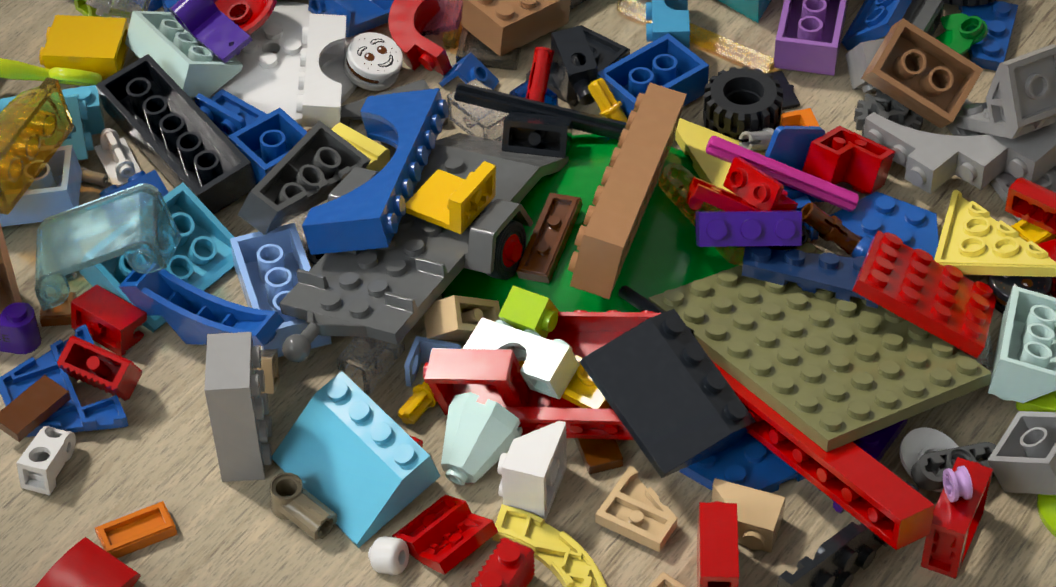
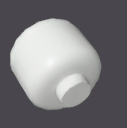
M387 536L377 538L368 552L373 570L383 574H401L409 560L407 543L400 538Z

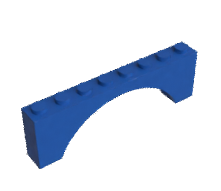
M439 88L367 97L360 111L367 137L371 140L387 143L396 148V151L387 165L369 181L337 199L310 209L302 224V228L311 255L389 247L394 234L398 231L399 222L406 213V202L413 196L415 186L421 179L423 168L428 163L431 150L435 148L438 134L442 132V125L449 115L448 103L445 99H442Z

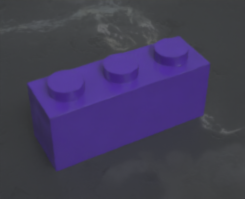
M696 211V245L699 247L802 246V212Z

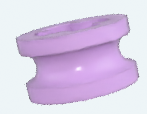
M958 466L956 471L950 468L944 469L943 486L950 502H957L959 497L965 500L971 499L973 486L968 469L965 466Z

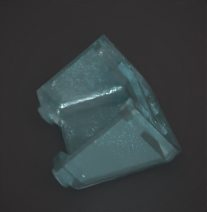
M138 184L43 220L36 234L34 289L43 311L65 302L70 292L68 282L75 280L77 276L76 271L124 255L131 268L142 274L153 273L167 268L182 237L160 191L151 184Z

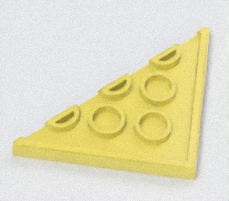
M680 118L675 133V140L683 153L690 156L693 161V168L700 179L733 193L723 186L731 163L707 154L706 145L711 136L720 137L737 145L741 141ZM765 150L754 151L764 156L766 153Z
M953 190L934 258L937 263L944 267L945 265L954 266L963 275L1056 277V262L1048 256V252L1032 241L1026 242L1019 237L1018 231L1001 220L999 222L990 216L989 211L974 201H967L962 197L960 191Z

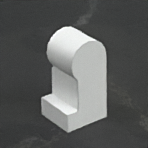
M44 426L16 463L22 489L51 495L57 486L56 477L74 452L76 443L75 433L50 426Z

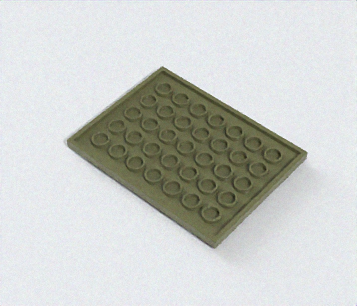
M808 241L802 246L785 249L786 251L797 249L805 253L823 254L821 250ZM743 264L649 297V301L666 312L675 309L686 326L695 331L693 332L694 337L713 362L826 452L987 386L991 381L992 372L979 364L975 359L969 357L957 347L879 305L878 309L866 306L867 300L852 296L849 302L836 299V292L824 289H817L816 293L803 291L797 283L791 281L783 286L742 276Z

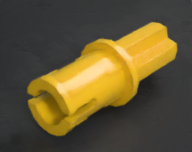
M599 78L590 83L588 90L601 110L599 115L627 123L628 119L620 107L622 102L616 100L603 78Z
M425 381L413 388L412 396L398 411V416L406 425L415 424L429 407H434L437 403L429 385Z

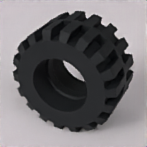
M746 66L739 69L731 67L729 71L722 70L718 72V76H712L709 79V84L705 86L704 127L741 142H749V139H739L740 134L744 131H762L764 128L775 130L780 124L783 105V89L780 88L779 81L773 80V75L770 73L764 74L761 69H749Z

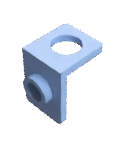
M416 336L404 365L406 386L412 387L421 363L429 362L432 348L461 349V346L443 340Z

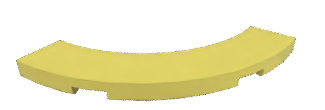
M501 505L495 523L498 533L492 537L494 541L500 542L501 538H507L531 548L535 552L533 554L534 558L552 571L563 587H607L593 559L565 531H558L545 523V519L519 508Z

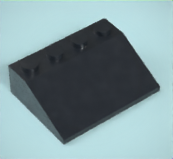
M675 309L645 320L585 356L580 361V364L661 478L736 445L756 423L753 416Z

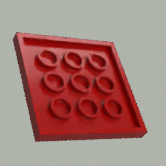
M877 231L871 241L852 289L853 292L977 359L985 348L997 299L993 295V289L981 281L974 282L964 277L963 273L954 266L945 265L944 267L933 260V257L928 252L922 249L914 250L903 244V241L895 234Z

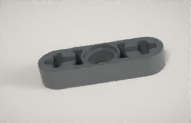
M982 442L926 453L912 466L911 477L916 485L924 490L944 488L943 471L944 469L953 468L952 459L956 460L957 457L968 461L977 462L982 457L985 461H980V464L991 468L987 460L997 445L990 442ZM940 467V471L934 475L933 471H937Z

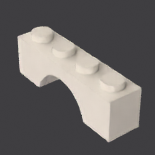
M310 13L309 26H303L302 44H307V48H301L300 67H305V71H299L298 90H304L303 94H297L296 113H302V126L313 127L320 120L327 127L333 128L340 122L342 84L328 78L322 70L327 65L345 58L347 16Z

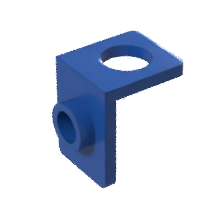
M470 52L452 66L439 82V85L443 87L458 76L465 84L494 90L499 80Z

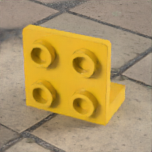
M484 161L474 172H470L466 179L442 170H436L406 202V213L462 234L495 197L496 165Z

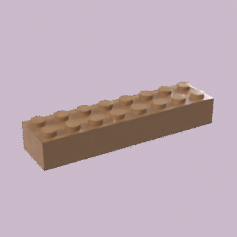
M651 82L645 94H638L634 109L631 110L626 128H623L618 146L614 148L609 166L606 167L603 174L602 186L598 185L592 205H589L583 223L586 226L581 225L577 233L574 245L577 246L579 252H573L568 271L573 272L570 283L571 287L610 299L673 144L687 94Z

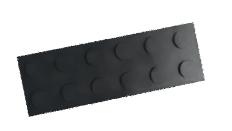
M149 54L96 85L103 108L175 188L184 182L213 214L244 196L257 185L252 164L247 157Z

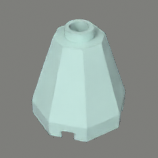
M471 392L454 396L449 405L441 466L443 471L446 472V478L458 485L478 481L499 461L503 452L507 453L513 439L520 437L523 432L522 427H518L520 424L518 417L499 403L490 399L487 400L485 405L476 402L479 395Z

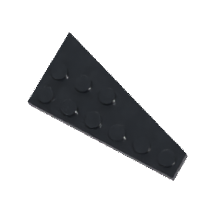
M908 481L906 482L908 485H910L912 488L919 492L918 487L914 486ZM851 522L821 544L813 560L805 556L798 561V569L793 575L787 570L778 577L777 587H849L853 581L854 574L860 568L863 570L868 568L875 558L876 551L882 545L887 547L889 544L864 524L857 525Z

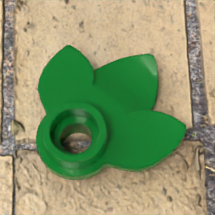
M964 13L950 14L940 18L945 32L935 39L963 55L970 50L973 44L980 42L986 37L988 27L986 22L978 16H968Z

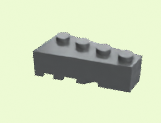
M319 120L250 191L238 216L265 235L327 200L330 192L354 167L366 168L371 159Z

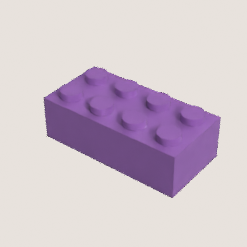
M784 0L775 40L773 68L834 76L849 0Z

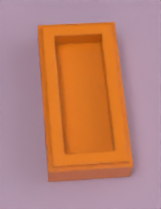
M163 501L95 527V532L102 548L115 558L125 556L178 535L176 526Z

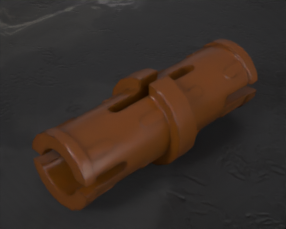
M813 202L807 203L801 210L802 222H805L819 232L821 239L833 242L848 255L852 254L862 239L859 235L843 226L841 219L837 216H829Z

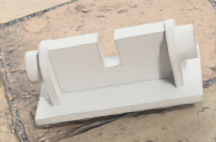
M111 128L102 130L100 136L101 145L95 146L94 150L112 185L120 187L128 183L127 180L141 170L124 137L119 139L117 131Z

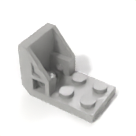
M1051 44L999 63L987 93L986 102L965 105L963 111L958 112L955 117L953 127L1013 139L1056 123V45Z

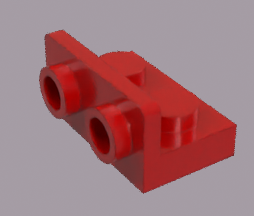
M741 157L733 158L723 184L724 187L761 211H796L798 203L787 197L788 192L784 190L783 184Z

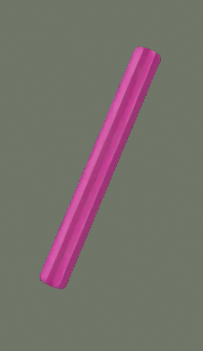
M711 136L706 145V153L729 163H732L734 157H741L781 184L849 212L854 211L858 204L859 195L857 193L720 137Z

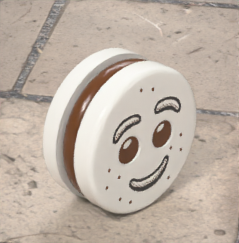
M374 32L362 33L350 41L344 58L343 68L346 76L358 87L371 91L385 90L391 87L398 78L403 64V53L395 41L388 36Z

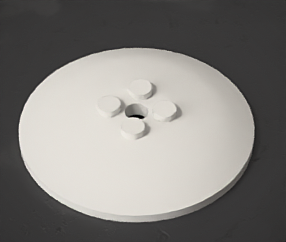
M286 1L276 2V6L266 23L250 35L253 41L245 46L239 55L234 56L243 64L242 71L213 93L209 99L223 89L266 114L281 108L299 125L302 124V113H296L297 94H303L304 90H298L299 71H305V67H300L301 48H307V44H302L303 26H309V16L311 13L308 11L309 4ZM357 35L349 38L346 37L345 55L350 41ZM344 59L335 61L322 70L328 78L342 84V103L349 98L357 87L345 74L343 68Z

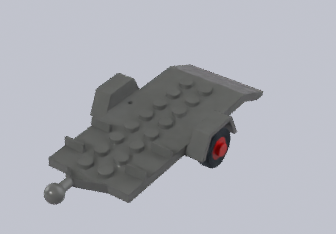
M462 133L436 140L435 148L431 150L428 163L423 168L421 179L417 182L413 195L436 170H442L466 179L470 172H474L486 161L496 165V193L493 200L462 234L405 213L399 222L398 231L394 234L389 247L325 253L309 272L298 269L296 271L298 283L281 300L279 305L282 314L307 320L308 326L300 334L290 335L284 340L282 351L285 358L295 363L306 360L311 352V343L318 335L370 337L398 345L463 268L483 272L496 279L508 280L516 274L526 249V232L523 225L531 227L533 224L532 219L522 204L519 203L542 177L560 171L568 163L569 156L557 158L502 151V142ZM354 167L330 192L328 202L360 187L379 173V171Z

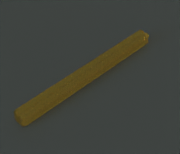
M638 0L617 1L618 12L644 23H652V20H646L645 3ZM689 22L691 43L752 69H761L764 74L771 73L774 70V57Z

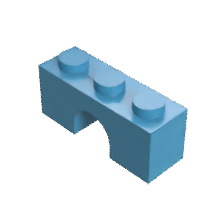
M651 0V2H646V20H652V23H646V41L653 42L669 33L690 50L688 0Z

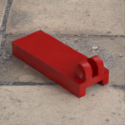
M696 177L693 178L686 196V202L692 210L700 209L703 202H706L724 211H761L738 195Z

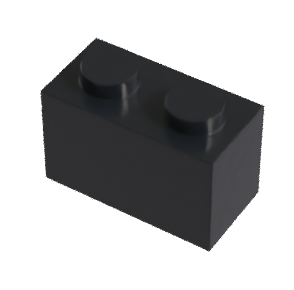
M510 111L504 119L502 151L566 158L571 150L573 118Z

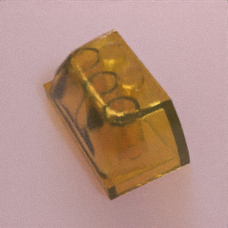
M47 77L40 86L21 92L0 111L1 214L8 215L74 129V124L57 79Z

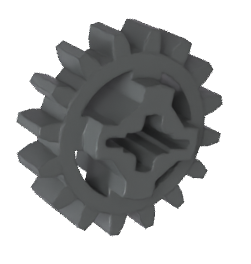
M876 90L875 96L868 93L865 94V99L858 100L857 108H855V129L862 130V136L864 134L865 118L873 112L890 121L916 130H921L923 125V117L887 94H883L880 90Z

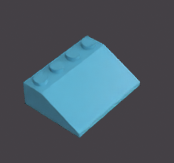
M182 182L87 255L79 272L93 287L99 285L132 305L134 304L118 286L138 263L157 262L171 274L206 291L234 268L230 238H234V236ZM147 315V320L142 325L154 333L166 323V320L162 316Z
M343 371L314 394L272 455V460L284 472L297 475L302 480L304 489L337 514V522L335 524L358 548L440 477L431 456Z

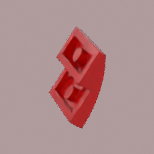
M445 494L393 534L392 537L404 540L412 557L427 567L445 575L498 533V530L493 520L471 513L466 501Z
M85 537L69 549L49 569L36 587H133L141 575Z

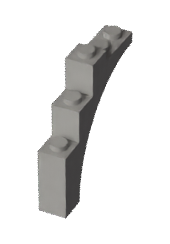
M875 112L865 118L863 137L896 151L893 160L906 168L905 179L929 194L933 193L953 175L960 177L965 182L981 190L1004 170L1016 178L1023 177L1035 183L1056 165V123L1010 139L990 134L975 136L935 134L900 125Z

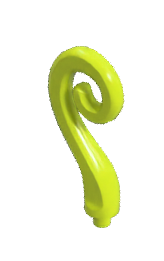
M0 58L1 79L44 81L78 86H91L102 82V76L95 72L58 67L47 69L20 61Z

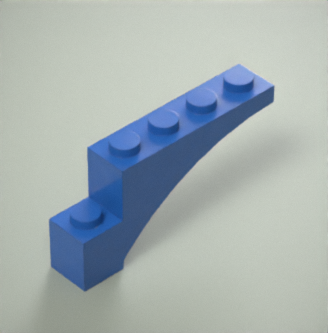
M157 262L138 263L118 286L134 306L145 311L148 316H162L185 344L207 345V334L251 332L253 345L264 346L275 338L276 330L284 322L277 311L246 307L216 297L171 274Z

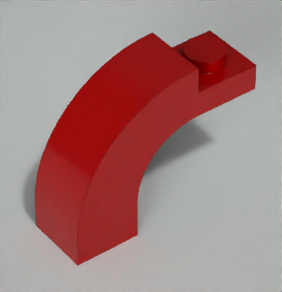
M394 0L390 8L388 24L392 39L401 49L403 61L409 68L415 71L422 64L427 70H435L444 76L452 68L445 49L422 36L427 23L441 10L437 0Z

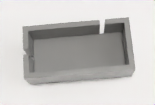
M251 332L207 334L204 391L222 482L265 480V465L272 464L271 444L266 443L268 442V437H272L271 416H265L269 414L268 394L261 393L265 392L264 370H257V368H261L260 346L253 345Z

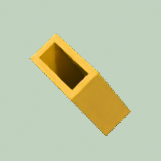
M55 15L52 26L47 28L45 47L40 49V64L44 65L47 69L58 67L95 72L102 76V80L107 79L122 70L129 48L125 44L128 32L127 18Z

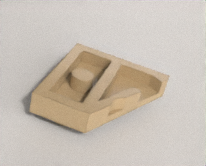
M629 466L596 512L595 523L660 552L677 527V517L668 506L660 502L659 496L651 487L647 489L640 481L638 471L634 467Z

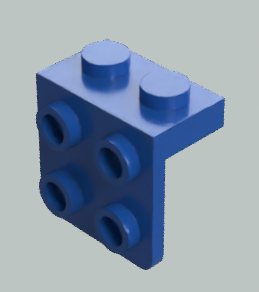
M778 126L771 137L765 156L802 171L811 142L824 135L825 130L819 126ZM783 185L784 190L788 192L787 197L790 199L808 196L811 202H824Z

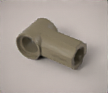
M285 472L278 474L271 480V506L276 517L291 520L314 540L323 539L331 532L332 527L337 522V514L304 489L302 480L297 475Z

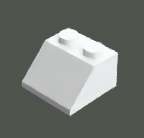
M557 421L513 439L508 453L503 452L501 454L497 468L498 474L502 475L498 494L503 497L504 505L525 510L538 515L546 521L567 468L566 422Z

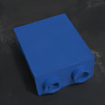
M309 0L308 11L313 14L347 16L346 37L349 38L388 23L390 8L394 0Z

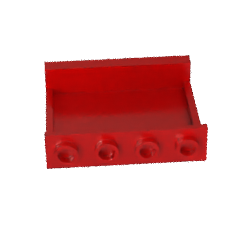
M585 310L558 312L556 327L552 332L548 333L546 339L552 341L554 339L563 340L572 347L574 356L584 358L645 320L661 313L648 310L641 312H620L617 310H609L607 312H587ZM530 390L527 407L506 406L509 412L519 418L520 424L518 427H522L523 430L521 436L557 421L566 422V438L634 440L611 406L608 409L581 408L562 397L557 399Z

